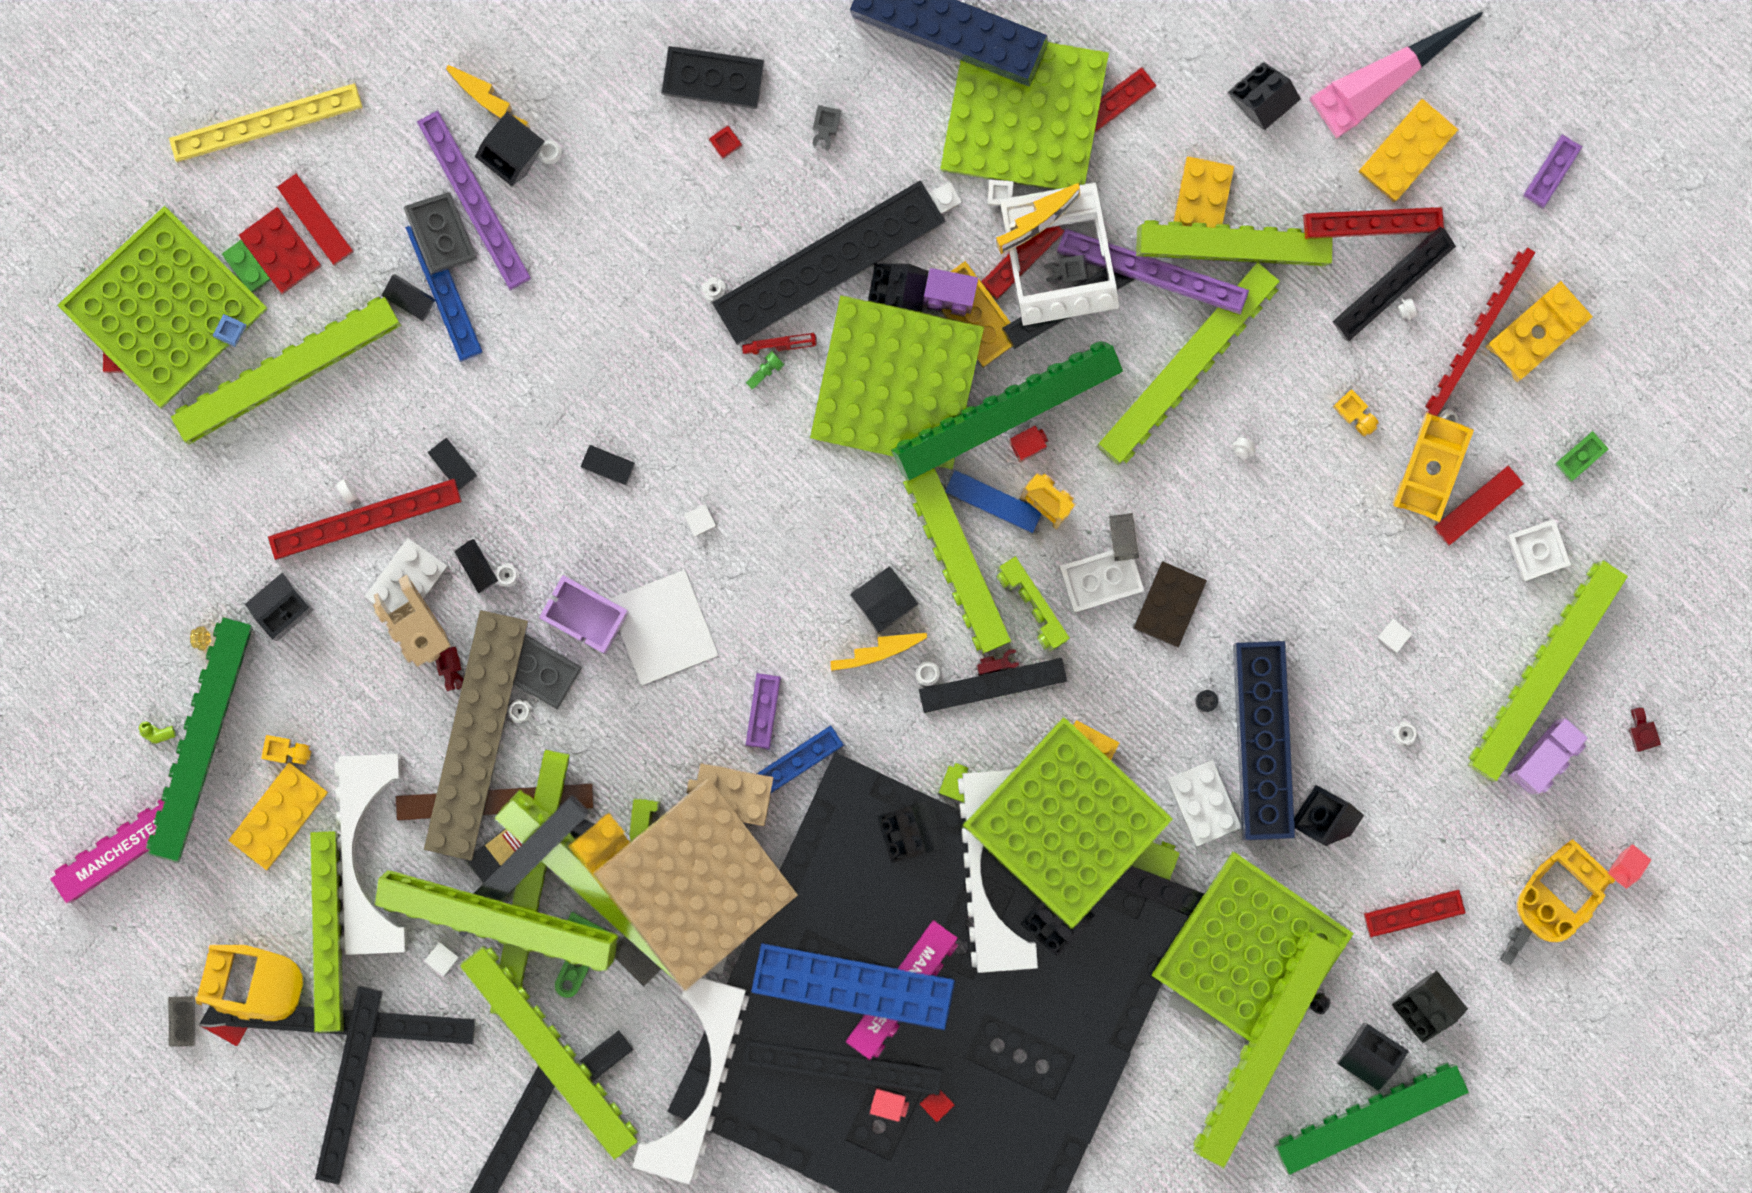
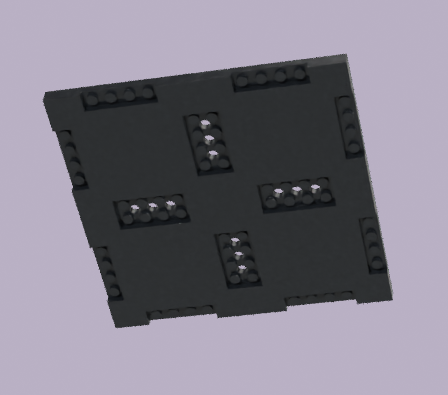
M834 752L780 868L781 874L797 893V896L748 937L727 982L728 985L745 989V995L749 996L746 1010H740L738 1019L742 1020L741 1028L738 1035L733 1034L731 1043L736 1045L732 1059L727 1058L724 1067L728 1068L725 1083H719L717 1092L722 1094L718 1107H712L710 1116L715 1118L712 1129L709 1132L735 1142L839 1193H1067L1162 982L1151 975L1187 922L1189 916L1161 903L1112 885L1090 909L1095 916L1083 932L1056 956L1020 924L1040 902V899L983 846L980 859V873L985 895L988 897L990 906L998 918L1011 931L1027 942L1036 943L1037 968L978 973L977 967H972L971 952H976L975 942H970L969 931L966 930L964 925L966 919L969 918L967 903L972 902L971 892H966L965 879L970 878V869L964 866V853H968V843H963L962 828H964L962 825L966 822V818H961L959 809ZM931 800L945 848L891 863L878 816ZM933 920L956 936V941L962 939L968 943V950L964 954L954 951L950 957L947 954L941 961L944 966L936 976L955 980L946 1030L897 1021V1024L900 1025L892 1038L887 1035L882 1042L885 1048L877 1058L875 1056L871 1058L943 1070L940 1090L955 1106L938 1122L920 1105L930 1095L927 1093L743 1065L746 1040L867 1058L846 1043L847 1038L864 1014L751 993L761 944L898 969ZM706 1031L667 1111L683 1120H687L699 1106L709 1083L711 1051ZM996 1038L1004 1042V1049L998 1053L993 1052L990 1048L992 1040ZM1017 1049L1026 1051L1027 1058L1022 1063H1017L1013 1060V1053ZM1044 1059L1048 1061L1049 1069L1047 1072L1038 1073L1036 1071L1035 1064L1038 1060ZM876 1088L906 1097L904 1102L909 1103L905 1117L900 1116L899 1122L870 1114ZM875 1120H882L885 1123L886 1128L883 1133L876 1134L871 1130V1124Z

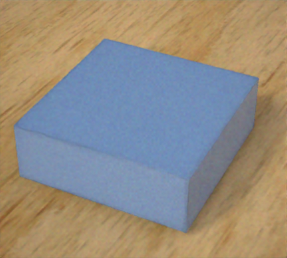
M223 314L213 337L236 347L246 328V324Z

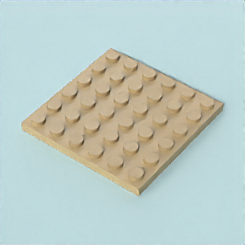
M706 779L593 873L684 991L797 896V893L710 779Z

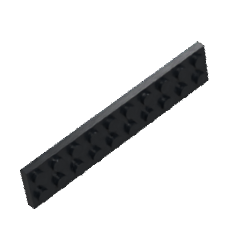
M920 180L712 302V305L736 345H739L943 225L945 219Z

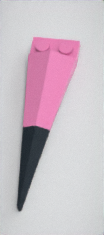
M1483 12L1474 14L1332 82L1309 100L1337 139L1357 126L1423 66L1479 19Z

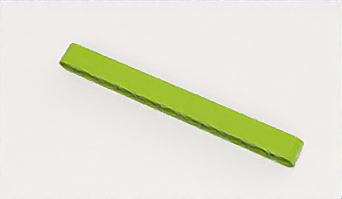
M545 749L534 803L543 811L552 815L560 806L570 754ZM542 861L516 886L512 905L538 912L547 865ZM504 944L500 965L502 968L507 966L515 976L513 982L519 988L523 984L529 951H525L521 947L512 944ZM491 1006L490 1013L498 1015Z

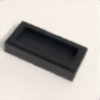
M396 274L391 276L381 295L421 321L426 319L436 300Z
M447 437L427 452L449 480H456L458 490H461L477 477L476 473Z
M589 445L580 467L626 486L635 462Z
M475 539L469 540L454 551L478 594L484 592L498 581Z
M618 1030L583 1057L580 1062L588 1067L592 1073L591 1077L595 1080L634 1049L620 1030Z

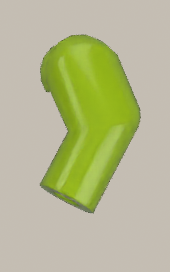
M144 721L139 725L140 735L154 744L176 737L173 726L159 729L148 721Z

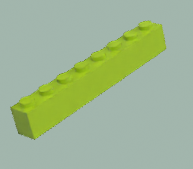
M1146 220L1144 224L1137 227L1136 256L1326 267L1332 263L1333 238L1305 239V233H1302L1300 228H1288L1287 232L1278 231L1277 227H1264L1263 230H1254V226L1244 225L1240 226L1239 229H1230L1228 224H1217L1216 228L1207 227L1206 223H1192V226H1183L1182 222L1173 221L1168 222V225H1159V221Z
M935 468L910 481L906 479L903 481L905 490L908 495L913 494L916 503L912 504L917 516H922L926 525L922 526L927 539H933L936 546L932 548L936 560L938 562L942 560L944 564L943 576L947 584L952 583L955 589L952 596L957 607L960 605L963 607L965 614L962 615V619L967 629L972 628L975 636L972 637V641L976 650H982V653L986 654L1010 643V637Z
M336 831L310 832L315 1032L319 1033L344 1031L342 929L340 924L341 900L339 899L340 875L338 873L340 851L337 848L339 833Z

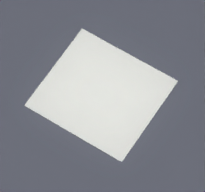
M685 570L608 599L629 611L620 628V633L641 686L719 656Z

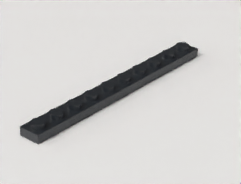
M297 1006L290 1016L278 1021H263L262 1019L252 1018L244 1020L239 1019L238 1016L226 1014L225 1026L319 1033L315 1032L314 1007ZM343 1009L344 1031L322 1033L347 1035L353 1010ZM379 1012L373 1037L473 1044L475 1019Z

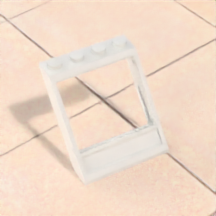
M1096 182L1079 185L1080 197L1062 216L1047 228L1095 219L1101 254L1105 259L1109 281L1023 296L1019 277L1020 266L1016 247L1009 250L1023 326L1119 308L1117 288ZM1062 189L1000 200L1005 233L1015 230V219L1034 212V201Z

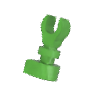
M772 351L765 357L767 362L765 364L762 363L760 369L746 382L752 390L767 375L770 377L773 374L771 371L774 368L779 371L785 365Z

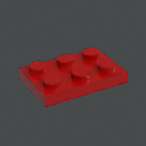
M278 207L238 235L282 295L321 267L316 257Z

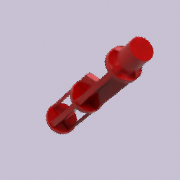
M814 332L754 340L750 344H743L742 350L743 354L753 353L758 355L760 349L775 347L777 351L815 347L817 345V337ZM811 336V338L790 341V337ZM812 343L809 346L791 348L792 344Z

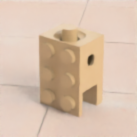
M406 574L399 579V583L408 602L390 612L380 595L376 593L373 595L375 599L373 607L379 620L382 623L385 621L388 623L386 626L394 642L400 641L401 652L409 663L413 661L416 667L426 661L431 663L438 659L441 655L440 652L450 647L446 632Z
M700 763L697 780L689 779L687 794L691 793L706 779H710L742 822L765 826L773 777Z

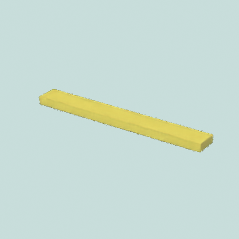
M354 83L169 138L175 161L181 162L361 109L363 106L357 86Z

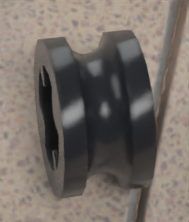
M1204 690L1197 694L1195 703L1199 710L1210 712L1217 707L1218 697L1215 692ZM1205 694L1207 697L1211 696L1213 698V701L1210 702L1213 705L1210 708L1207 705H1201L1202 695Z

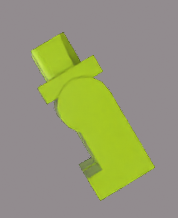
M633 799L629 832L630 842L651 826L653 811H660L661 801Z

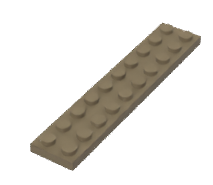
M483 610L479 612L424 845V850L473 861L528 627V620Z

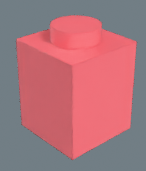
M1632 844L1619 854L1608 874L1627 889L1641 878L1651 859Z
M876 1088L870 1114L899 1122L900 1116L905 1117L909 1103L904 1102L906 1098L904 1095Z

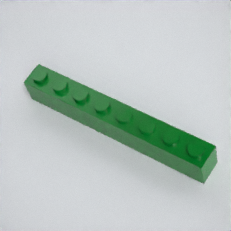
M1448 1062L1435 1067L1436 1072L1429 1075L1426 1072L1412 1078L1414 1082L1407 1085L1399 1083L1390 1088V1093L1383 1096L1381 1093L1369 1097V1102L1360 1106L1359 1103L1353 1104L1345 1108L1346 1113L1337 1116L1336 1113L1323 1118L1324 1123L1316 1127L1314 1124H1310L1301 1128V1133L1292 1137V1134H1288L1279 1138V1143L1274 1145L1286 1173L1291 1175L1468 1094L1469 1091L1457 1065H1449Z

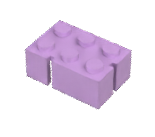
M562 575L552 593L554 597L558 598L557 602L549 599L539 619L581 642L586 638L584 642L586 645L606 655L629 611Z
M1566 718L1555 720L1509 772L1508 776L1529 794L1545 793L1553 785V777L1558 773L1561 775L1569 767L1570 763L1567 761L1573 755L1578 756L1586 747L1584 742L1588 737Z

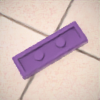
M1562 134L1523 196L1544 208L1579 154L1582 146Z
M756 674L745 746L770 750L781 680L780 676Z

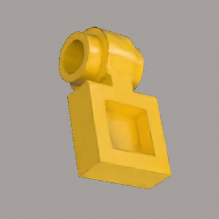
M1352 389L1333 406L1349 424L1355 419L1357 420L1355 428L1362 436L1371 435L1377 429L1379 421L1373 414L1368 413L1366 415L1363 413L1368 408V405Z
M266 735L261 759L287 764L288 756L292 757V763L306 765L307 760L310 761V746L295 743V748H290L291 739Z

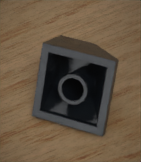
M1315 785L1294 817V827L1297 831L1324 846H1328L1351 836L1364 817V814L1349 802Z

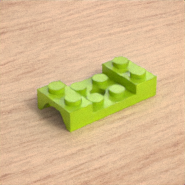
M1014 556L999 566L997 570L999 574H997L996 578L1003 588L1008 587L1010 591L1019 586L1018 593L1025 604L1030 602L1034 608L1031 613L1038 624L1043 622L1044 626L1037 631L1039 634L1037 640L1044 650L1048 648L1052 652L1067 642L1070 637L1017 557Z

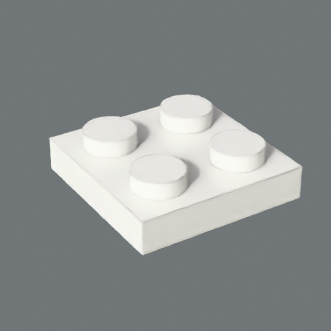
M1555 519L1507 535L1523 582L1571 565Z

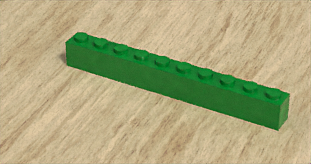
M1105 341L1096 342L1090 346L1089 350L1083 353H1074L1068 357L1069 360L1063 363L1052 364L1047 368V371L1027 377L1026 382L1020 385H1011L1004 390V393L998 396H989L983 400L982 404L976 407L965 408L959 416L946 418L940 422L939 426L933 429H924L918 433L919 436L911 440L905 439L900 441L897 447L891 449L902 476L910 481L1122 373L1123 369L1113 345Z
M222 617L221 623L217 622L215 625L213 636L216 637L214 646H209L205 659L209 660L206 670H201L198 683L201 684L199 693L195 692L193 695L191 706L194 707L192 716H187L183 730L187 732L184 740H179L176 754H179L177 764L172 763L168 777L172 778L170 786H165L161 801H164L162 811H157L154 819V825H157L155 834H150L146 848L150 849V856L180 864L253 630L252 625Z

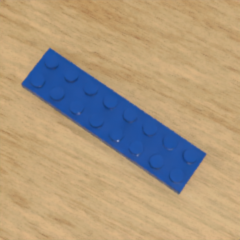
M761 944L751 993L946 1030L955 980Z

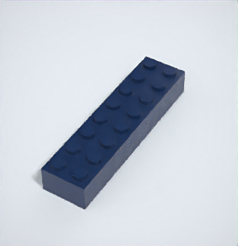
M853 0L850 7V12L854 19L1030 87L1049 44L1048 37L1044 33L958 0Z
M1285 641L1233 644L1242 840L1295 838Z

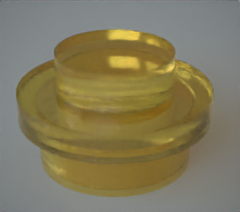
M198 626L196 629L191 630L190 643L193 648H197L199 651L206 650L210 644L211 636L204 626Z

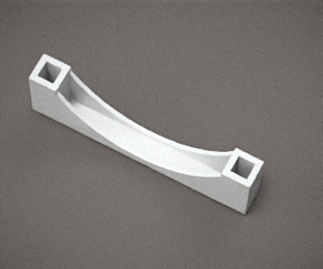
M384 754L338 757L339 762H335V776L339 777V787H336L335 794L336 801H340V811L336 813L337 826H341V836L337 837L338 851H342V861H338V873L343 876V885L339 886V899L343 900L344 910H340V924L344 925V935H341V949L345 950V955L407 952V927H400L391 921L371 901L359 878L355 857L358 830L369 806L389 784L396 779H402L401 755Z
M1013 770L962 773L963 779H958L959 794L964 793L965 802L960 804L961 818H966L967 821ZM962 828L963 843H968V853H964V866L970 869V878H965L966 892H971L972 902L967 903L968 917H973L974 927H969L970 942H975L976 952H971L972 967H977L978 973L1037 968L1036 943L1027 942L1016 935L998 918L991 908L984 892L980 873L983 845L965 828Z
M701 977L686 991L683 990L681 998L687 1000L694 1008L708 1037L711 1051L709 1083L699 1106L682 1125L659 1139L648 1143H639L632 1168L690 1184L692 1179L697 1180L701 1165L696 1164L699 1154L704 1156L708 1142L703 1140L706 1130L711 1131L715 1118L710 1116L712 1107H718L722 1094L717 1092L719 1083H725L728 1068L724 1067L727 1058L732 1059L736 1045L731 1043L733 1034L738 1035L741 1028L742 1020L738 1019L740 1010H746L749 996L745 995V989Z

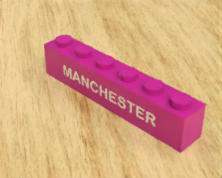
M159 799L157 807L152 810L150 808L143 810L137 815L138 819L131 824L129 822L122 824L116 829L117 834L111 838L109 836L103 837L95 843L97 847L92 851L84 850L75 856L76 861L69 866L66 863L54 871L56 875L50 878V880L66 903H73L150 850L146 848L150 834H155L157 825H154V819L157 811H162L164 801Z
M933 920L898 969L937 976L944 966L941 963L944 956L947 954L950 957L957 948L958 944L955 943L957 937ZM864 1015L847 1038L846 1043L868 1059H871L872 1056L877 1058L885 1048L882 1042L887 1035L892 1038L900 1025L895 1020Z

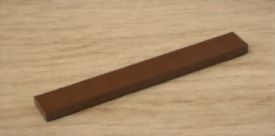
M593 784L564 785L560 806L573 795L586 809L594 808ZM536 787L489 790L484 815L498 814L501 808L519 790L534 800ZM437 793L395 796L397 821L431 819Z

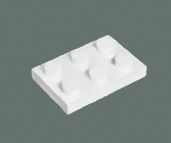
M407 538L367 592L365 598L375 603L373 595L378 593L390 612L408 602V599L402 592L399 583L400 578L407 574L422 598L425 599L448 566Z
M1130 545L1059 566L1074 613L1144 592Z
M1213 760L1167 779L1195 847L1242 828Z

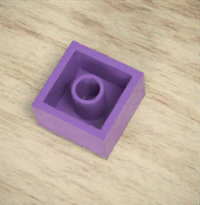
M930 268L923 305H928L927 309L933 311H942V308L952 310L951 314L957 316H966V313L971 314L978 277Z

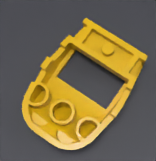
M1571 839L1540 864L1517 898L1516 908L1522 922L1540 939L1547 942H1562L1571 937L1580 926L1587 923L1593 917V912L1606 896L1604 891L1609 884L1615 882V879L1575 840ZM1556 861L1563 865L1592 893L1590 898L1576 913L1570 910L1540 881Z
M209 945V952L198 995L195 998L198 1005L202 1006V1003L213 1006L216 1011L238 1016L239 1019L244 1020L252 1018L262 1019L263 1021H278L287 1018L295 1011L300 1000L304 978L302 970L294 961L285 956L248 945ZM235 953L258 957L246 1004L224 1000Z

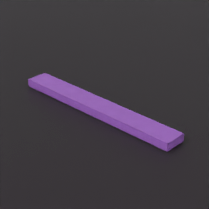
M437 110L417 121L510 291L531 280L529 273L439 111Z
M1065 229L1057 253L1068 257L1085 254L1086 263L1106 269L1099 239ZM1108 243L1113 272L1241 315L1249 290L1152 257H1138L1134 251Z

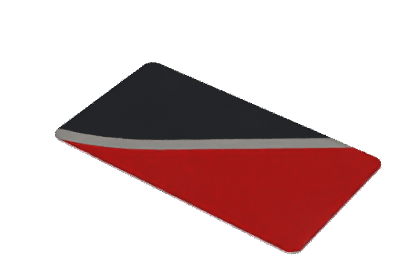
M209 1006L199 1024L202 1028L235 1046L239 1045L248 1029L225 1026L226 1014L216 1011L213 1006Z

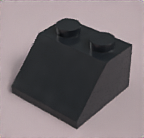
M890 566L850 594L878 634L918 606V602Z

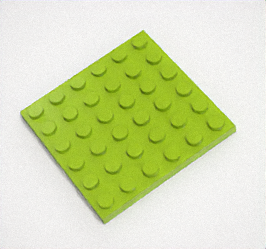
M1049 42L1030 87L960 60L940 171L991 180L1013 181L1014 184L1049 190L1067 188L1076 183L1084 185L1086 183L1109 52Z
M166 206L162 207L57 305L160 409L168 404L229 346V344L213 337L223 314L246 324V330L268 310Z
M840 295L810 438L893 456L891 449L897 447L900 441L905 439L911 440L919 436L918 433L927 428L933 429L939 426L942 420L959 416L967 406L984 326ZM955 458L938 467L953 470Z
M1063 717L962 826L1072 929L1173 818Z
M1232 852L1151 976L1250 1042L1253 1027L1256 1023H1260L1264 1015L1262 1013L1264 1006L1268 1001L1272 1000L1276 993L1274 992L1276 983L1279 979H1283L1287 972V962L1291 957L1295 956L1299 949L1297 944L1300 938L1306 935L1308 931L1339 947L1325 975L1326 977L1354 933L1237 853Z

